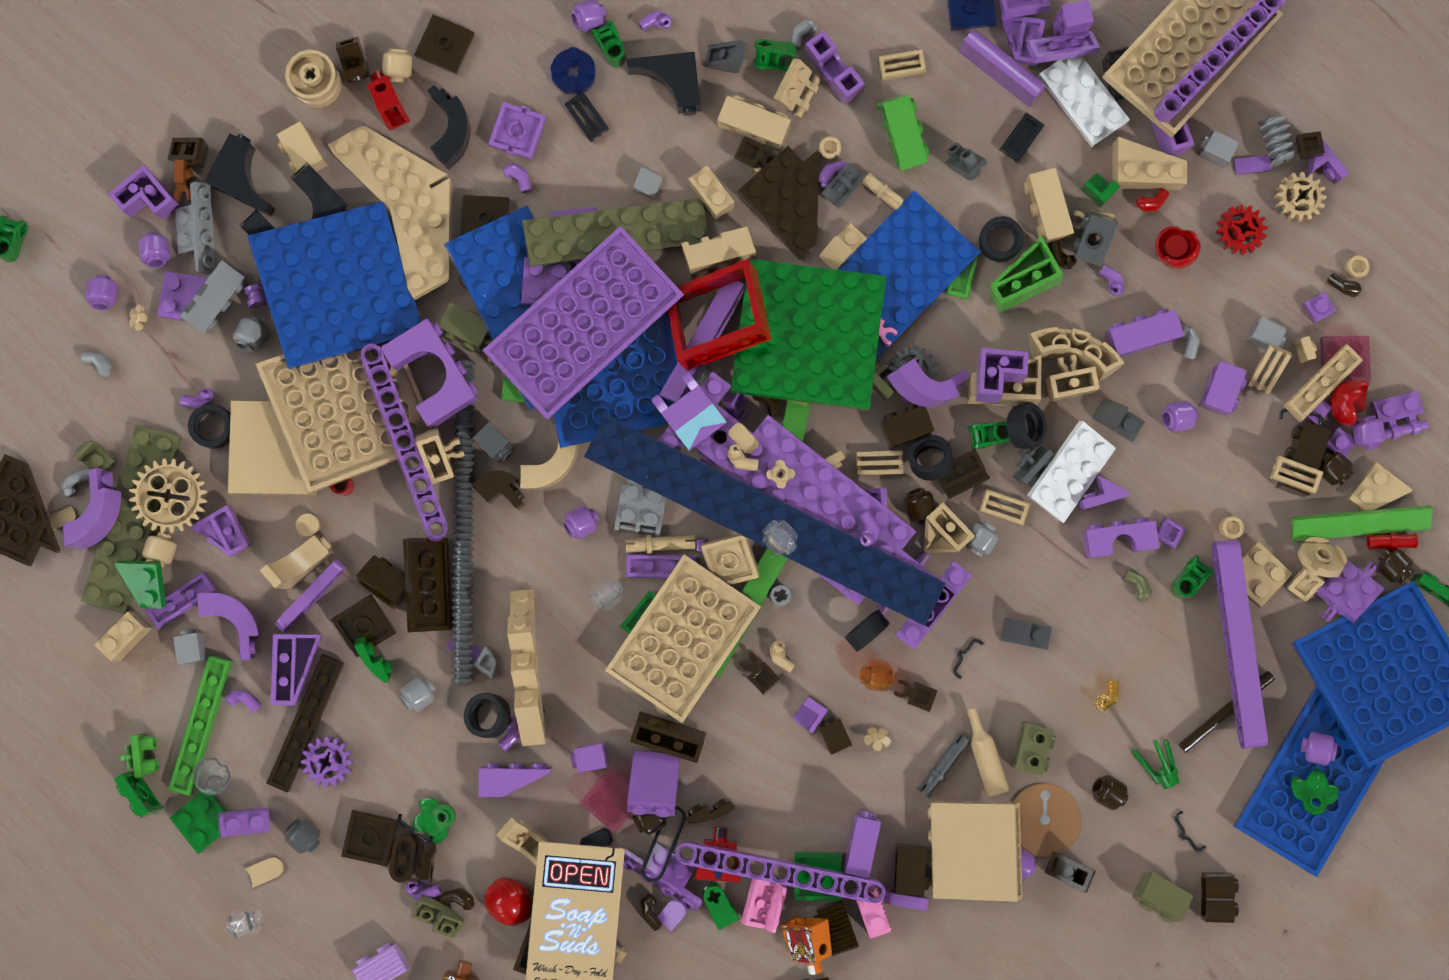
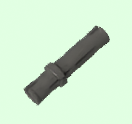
M958 733L933 768L930 767L928 770L930 773L917 790L930 798L941 781L944 782L946 779L945 775L971 741Z

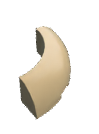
M1046 328L1031 333L1028 338L1029 349L1033 358L1041 355V361L1062 357L1064 360L1070 361V356L1076 355L1077 364L1082 367L1090 368L1095 366L1098 382L1113 374L1124 364V361L1117 352L1106 342L1102 343L1090 336L1091 333L1079 329Z

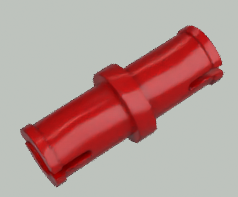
M1389 532L1388 535H1368L1366 541L1368 550L1389 549L1390 551L1397 548H1417L1418 536L1416 533L1396 534L1395 532Z

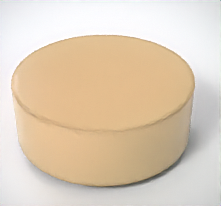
M833 136L823 138L819 144L820 156L828 161L839 157L842 149L840 141Z
M1360 255L1351 257L1344 265L1345 273L1351 279H1360L1366 276L1370 269L1368 260Z
M303 514L296 521V529L303 536L312 537L320 531V520L313 514Z
M1235 516L1225 517L1219 524V532L1226 539H1236L1244 531L1243 522Z

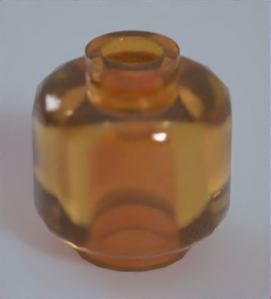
M870 660L861 667L860 682L864 684L867 690L885 692L896 681V672L893 671L891 664L888 662Z

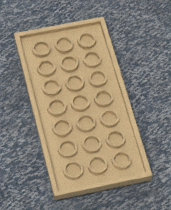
M1173 0L1102 78L1172 138L1278 21L1283 13L1278 10L1170 122H1160L1155 117L1154 110L1156 106L1258 0Z

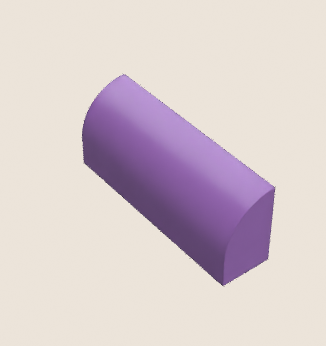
M973 29L963 40L959 53L1028 107L1034 103L1045 89L1046 85L976 29Z

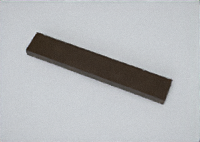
M325 654L321 655L266 784L284 792H290L302 764L301 761L305 757L303 751L308 750V744L311 743L345 664L344 662Z

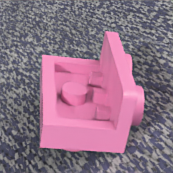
M752 879L741 923L775 933L781 920L780 913L783 903L786 901L787 887L777 883Z

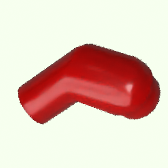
M1161 188L1155 197H1139L1136 201V206L1144 212L1158 211L1170 196V193Z

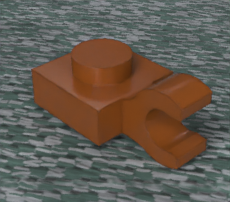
M175 160L174 183L176 184L174 199L177 202H181V195L183 193H187V201L191 202V191L188 188H190V181L193 180V169L184 160Z

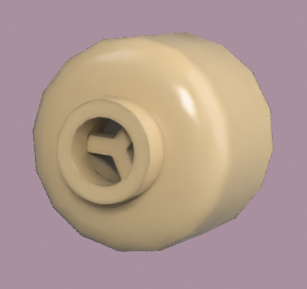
M389 49V52L383 54V75L389 76L391 82H403V78H409L412 74V56L407 54V50Z
M158 532L157 536L152 535L147 538L142 556L146 561L161 562V567L164 568V565L172 563L177 544L171 541L172 536Z

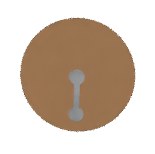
M1036 784L1026 788L1015 798L1013 802H1020L1021 848L1032 852L1034 856L1045 858L1051 857L1053 851L1062 854L1074 844L1081 829V813L1077 802L1066 790L1053 784Z

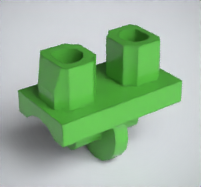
M145 734L130 736L131 745L125 746V755L118 756L119 761L126 760L127 769L134 768L135 778L148 776L149 773L160 770L158 758L147 759V750L157 749V737L145 736Z

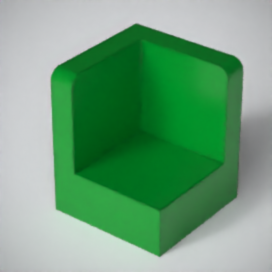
M1096 173L1080 190L1101 208L1120 188V185L1114 180L1109 184Z

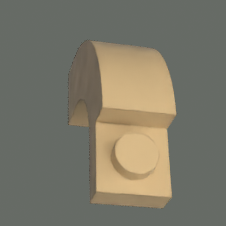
M558 441L554 456L546 463L540 465H521L520 488L522 490H540L561 481L575 463L578 445L560 449Z
M513 817L497 834V837L502 842L518 850L535 866H537L539 841L549 842L522 820L518 821Z

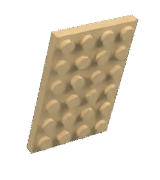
M684 554L605 671L683 723L761 606Z

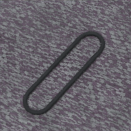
M675 806V810H679L683 818L660 875L656 878H649L645 874V868L661 829L656 832L642 866V876L649 882L658 881L663 877L686 820V813L679 806Z

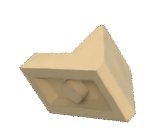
M850 223L838 236L832 239L819 258L831 269L837 270L867 238Z

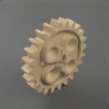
M165 458L162 460V465H159L157 461H153L154 468L145 465V474L137 472L141 478L140 481L132 480L137 485V488L129 489L130 492L135 493V497L130 498L129 501L136 502L137 504L131 510L140 511L136 518H145L144 526L152 523V531H155L160 526L161 533H165L167 527H169L171 533H175L177 526L180 531H185V523L192 527V518L200 520L196 513L198 511L205 512V509L200 506L201 503H208L207 500L202 498V495L207 494L208 491L201 490V487L206 482H198L201 474L196 473L193 475L192 473L195 468L193 466L186 470V462L184 461L177 466V459H173L170 465ZM158 476H161L165 481L161 489H156L153 485L154 479ZM181 480H186L188 483V490L184 493H180L177 490V484ZM171 490V494L188 496L190 500L169 499L167 503L166 498L149 496L148 492L168 493ZM154 499L159 500L161 503V508L157 512H152L149 508L150 502ZM177 503H182L185 507L184 513L180 516L175 515L173 512V507Z

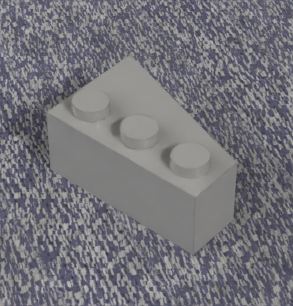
M221 260L181 312L180 317L203 334L207 329L210 331L218 321L215 317L220 310L224 313L232 301L229 300L234 292L238 294L246 284L242 281L245 277Z

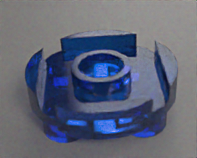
M576 47L560 52L551 64L550 71L553 83L558 90L565 94L578 95L581 92L585 93L595 82L596 68L593 59L588 53ZM577 67L578 76H569V68Z

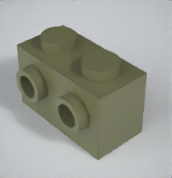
M450 303L439 323V327L443 331L441 337L450 342L456 340L462 343L461 346L470 352L476 350L481 353L485 345L484 342L489 338V331L482 318Z
M1022 722L1012 768L1043 776V772H1047L1050 764V758L1047 756L1049 748L1052 749L1055 743L1056 736L1053 735L1054 730Z
M1154 872L1143 874L1133 896V899L1139 902L1138 905L1147 911H1155L1160 914L1159 918L1167 923L1183 921L1193 898V895Z

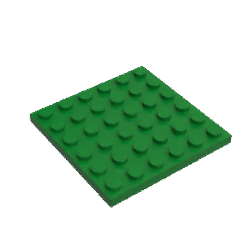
M749 259L757 270L772 340L736 353L731 393L869 411L886 276ZM747 284L745 286L739 330L755 324Z

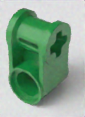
M609 20L608 24L598 29H591L592 35L607 63L612 67L622 66L626 61V54L613 21ZM615 50L621 52L618 56L615 57L610 55V53Z
M758 39L754 43L756 57L753 59V66L758 69L787 71L792 60L797 57V48L791 42ZM783 55H789L790 57L785 58Z
M0 216V259L3 261L12 262L18 258L28 230L26 221H15L7 216ZM8 245V250L2 254V249Z
M1001 421L968 426L973 442L971 450L1007 443L1010 440L1009 436L1003 439L997 435V428L1004 427L1007 429V422Z
M1194 555L1172 582V594L1177 598H1187L1195 595L1199 588L1212 576L1214 569L1212 567L1208 568L1199 560L1198 555ZM1182 581L1188 585L1186 594L1180 589Z
M714 882L707 884L703 889V898L717 929L720 931L740 920L721 885ZM712 890L718 893V898L715 900L713 897H710V891Z

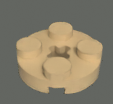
M1310 537L1305 540L1297 553L1309 575L1313 577L1319 575L1323 577H1339L1347 563L1344 551L1337 545L1335 548L1329 545V540L1325 538Z

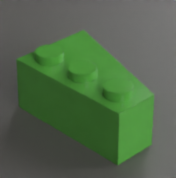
M900 94L876 102V108H881L884 119L882 125L884 129H887L890 140L889 145L898 170H905L927 163L929 149L927 144L922 142L920 134H923L921 122L917 121L914 112L917 111L914 99H910L909 95Z
M1042 236L1012 266L1010 265L990 284L989 296L999 313L1061 284L1063 273Z

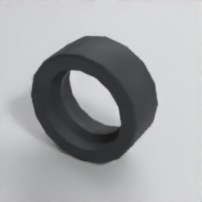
M1005 216L995 217L989 220L980 231L978 239L979 248L983 255L992 261H1008L1014 258L1022 248L1024 241L1023 230L1019 223L1012 218ZM1003 226L1012 231L1015 241L1010 250L997 252L988 244L989 232L995 227Z
M214 404L202 405L195 409L188 421V431L193 441L211 449L221 448L230 442L231 413L225 408ZM209 413L219 414L225 421L223 434L214 440L204 438L199 432L200 420Z
M1035 404L1017 405L1009 411L1007 432L1015 447L1020 449L1035 448L1040 446L1045 439V416L1042 410ZM1025 418L1028 424V434L1025 428Z
M925 435L919 437L908 449L907 457L911 470L920 479L929 481L940 479L948 474L952 468L953 455L950 445L940 436ZM927 449H938L944 454L943 460L931 467L919 465L917 457Z
M876 610L850 631L845 639L858 652L889 626L890 622L879 610Z
M491 693L475 695L466 704L464 710V723L467 729L473 735L481 738H495L503 734L509 726L511 712L507 701L501 696ZM492 702L497 709V718L492 728L485 730L478 723V712L483 703Z

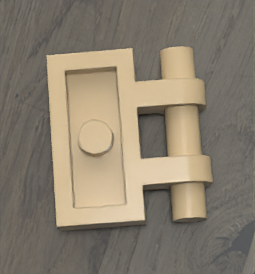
M794 58L773 99L785 110L793 111L794 107H796L793 116L801 119L804 112H807L810 107L809 102L813 94H816L819 89L818 84L821 78L813 75L811 80H809L813 71L800 59ZM803 89H805V92H804L802 98H800V95H801Z

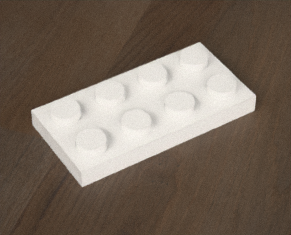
M1082 56L1058 60L1038 75L1039 79L1046 85L1048 91L1091 148L1129 122L1128 116Z
M1079 421L1027 496L1059 522L1064 523L1116 448L1084 421Z

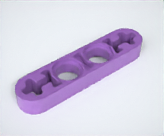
M338 559L331 563L283 613L275 625L283 633L288 631L344 573L347 567Z

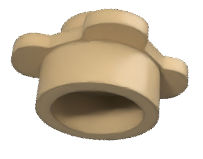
M778 460L775 463L776 466L772 470H768L766 475L768 479H772L776 483L778 488H784L786 482L794 478L795 471L789 469L783 460ZM782 472L783 476H779L778 473Z

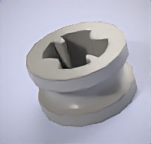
M782 585L774 587L770 594L771 601L777 606L786 605L791 599L790 590ZM785 590L786 593L784 595L787 594V599L777 602L775 600L777 597H774L775 591Z

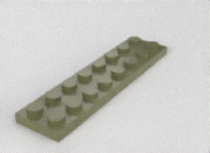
M697 198L523 220L522 228L529 266H547L582 261L620 226L645 253L682 248L681 243L688 242L689 246L699 243L701 238L707 236L709 238L703 201Z
M136 424L116 486V491L121 492L120 511L112 529L98 544L81 598L82 602L123 614L129 611L133 595L115 567V563L120 560L144 561L145 558L142 556L146 540L149 536L153 535L151 530L152 523L144 526L145 518H136L140 511L131 510L137 504L136 502L129 501L130 498L135 497V493L130 492L129 489L137 488V485L132 480L140 481L141 478L137 472L145 474V465L154 468L153 461H157L159 465H162L164 458L167 459L170 465L171 461L177 457L182 437ZM161 476L156 477L153 481L156 489H161L165 484ZM149 491L148 495L164 498L165 493ZM157 499L150 502L149 508L152 512H157L161 508V503Z

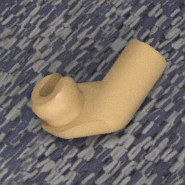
M737 444L729 447L727 452L728 458L735 468L757 471L758 459L746 458L741 450V446Z
M776 640L770 646L771 661L790 673L795 663L785 657L784 642Z

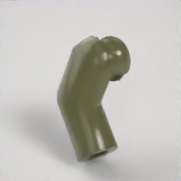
M1128 569L1123 579L1136 585L1138 590L1136 598L1139 601H1147L1152 594L1148 580L1144 576Z

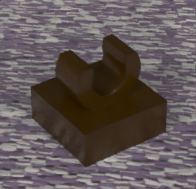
M1321 131L1297 134L1296 143L1299 159L1324 155L1325 150Z

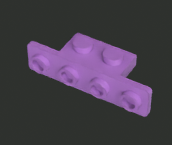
M657 843L645 868V874L649 878H656L660 875L669 854L668 850ZM625 849L624 868L635 871L641 875L645 882L653 883L659 887L663 894L682 901L689 910L696 911L701 906L703 900L684 888L695 868L680 863L676 856L672 854L663 877L658 881L649 882L644 879L641 872L644 861Z

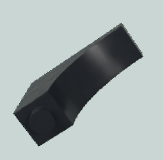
M695 51L627 59L629 75L650 77L668 89L676 102L678 114L683 113L685 116H691L701 111Z
M229 133L204 182L210 187L268 216H272L275 208L259 196L251 177V163L256 149L250 144L251 140L242 134L235 136Z

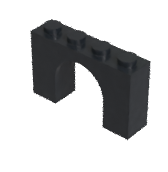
M306 162L290 177L309 197L313 207L311 219L347 211L345 208L348 204L309 163ZM257 209L239 224L248 235L276 229Z

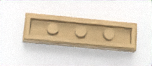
M1345 344L1283 406L1299 422L1303 421L1363 359L1348 344Z

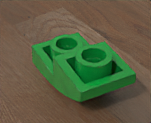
M365 636L356 639L354 647L366 667L384 683L389 682L391 673H393L389 659L385 660L383 654L374 656L376 655L372 642H367Z

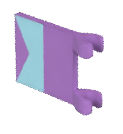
M687 372L682 376V379L691 390L670 407L665 404L659 395L653 397L652 402L690 451L727 422L692 375Z

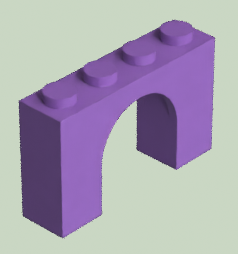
M427 318L380 347L391 367L397 371L424 355H434L443 361L446 368V380L443 387L438 393L415 406L426 425L433 429L478 401L479 398L476 393L479 390L472 380H467L464 375L467 373V370L460 360L456 362L453 357L455 350L449 341L444 342L442 339L443 331L437 322L433 323Z

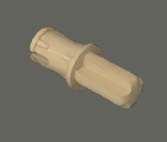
M871 172L862 181L861 184L876 194L877 199L881 198L893 209H898L903 204L904 199L890 189L888 183L884 184Z

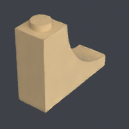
M313 535L293 552L274 563L266 564L259 571L274 588L293 590L334 554L330 549L332 545L324 536L320 538Z

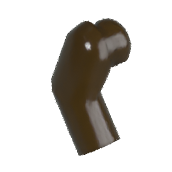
M1059 240L1047 243L1059 267L1071 269L1076 265L1077 259L1074 255H1067L1061 252Z
M457 888L440 895V901L444 905L456 902L464 910H471L475 904L473 896L462 888Z

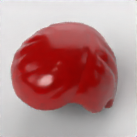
M1169 226L1158 234L1155 241V252L1160 261L1170 269H1184L1191 266L1197 260L1201 250V243L1195 232L1183 230L1178 226Z
M1364 380L1346 381L1340 383L1330 393L1329 405L1332 407L1330 411L1338 423L1344 426L1355 424L1357 413L1365 410L1369 382Z
M508 877L496 879L487 887L484 895V905L487 912L498 922L507 926H516L523 924L532 916L533 899L529 889L524 884Z

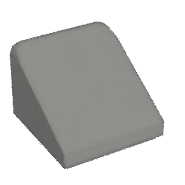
M641 167L633 190L655 199L663 177Z

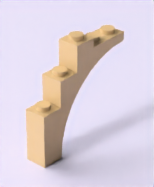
M534 589L511 591L507 636L511 650V675L515 689L514 709L522 746L546 744V724L537 662Z

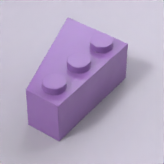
M273 634L271 705L297 704L322 635Z

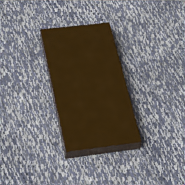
M428 538L403 539L408 633L452 630L448 538H443L439 541H432Z

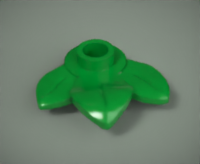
M1319 768L1314 769L1306 780L1299 777H1292L1291 779L1293 795L1302 801L1303 808L1311 815L1322 814L1326 810L1327 805L1334 803L1338 798V786L1328 785L1326 775ZM1313 799L1319 802L1318 807L1312 804Z
M434 798L420 800L419 806L422 812L414 818L412 826L418 832L429 833V839L430 836H433L432 843L438 844L448 836L449 827L455 822L456 812L453 807L447 804H440ZM441 813L445 814L446 820L442 819Z

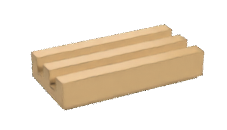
M923 49L878 56L877 59L881 81L926 73ZM919 57V60L884 65V62ZM919 65L921 66V67H918V68H912V69H906V70H900V71H894V72H888V73H886V71H889V70H895V69H901V68H907V67H913V66H919Z
M1269 344L1249 379L1248 385L1251 387L1255 386L1258 390H1264L1265 393L1270 394L1290 360L1291 352ZM1272 352H1276L1260 382L1256 381ZM1281 355H1283L1284 357L1282 358L1280 364L1275 370L1269 383L1265 385L1279 358L1281 357Z
M903 451L856 452L857 476L903 474ZM897 456V460L861 461V457ZM898 465V469L861 470V466Z
M1277 456L1276 464L1273 466V472L1269 478L1308 493L1316 494L1323 475L1322 471L1285 457ZM1283 463L1296 469L1305 471L1307 473L1315 475L1316 478L1313 479L1307 477L1305 475L1281 467V465ZM1278 473H1284L1286 475L1313 484V486L1310 487L1308 485L1302 484L1292 479L1283 477L1281 475H1278Z
M986 489L979 512L1023 526L1030 503ZM991 496L1024 507V509L1021 511L988 499ZM986 505L1019 515L1021 518L1017 519L987 509Z

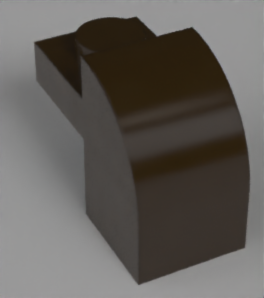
M354 37L337 42L336 51L342 64L344 80L351 83L370 77L368 64L359 38Z
M501 470L491 471L473 483L489 504L504 493L517 510L526 505L522 501L525 496L519 488H512L518 482L517 478L508 472Z

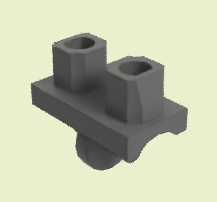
M957 142L946 151L950 157L946 161L948 167L958 171L968 180H973L979 176L980 167L988 164L985 158L975 154L971 149L962 147Z
M847 162L822 192V196L840 209L864 180L865 175Z
M1042 446L1037 450L1031 448L1027 453L1023 450L1017 453L1021 460L1016 465L1020 469L1013 477L1018 482L1024 483L1031 488L1039 479L1036 473L1041 468L1045 470L1053 459L1054 453Z

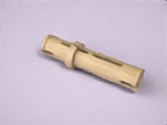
M646 535V538H626V553L696 549L695 535L651 537V535Z

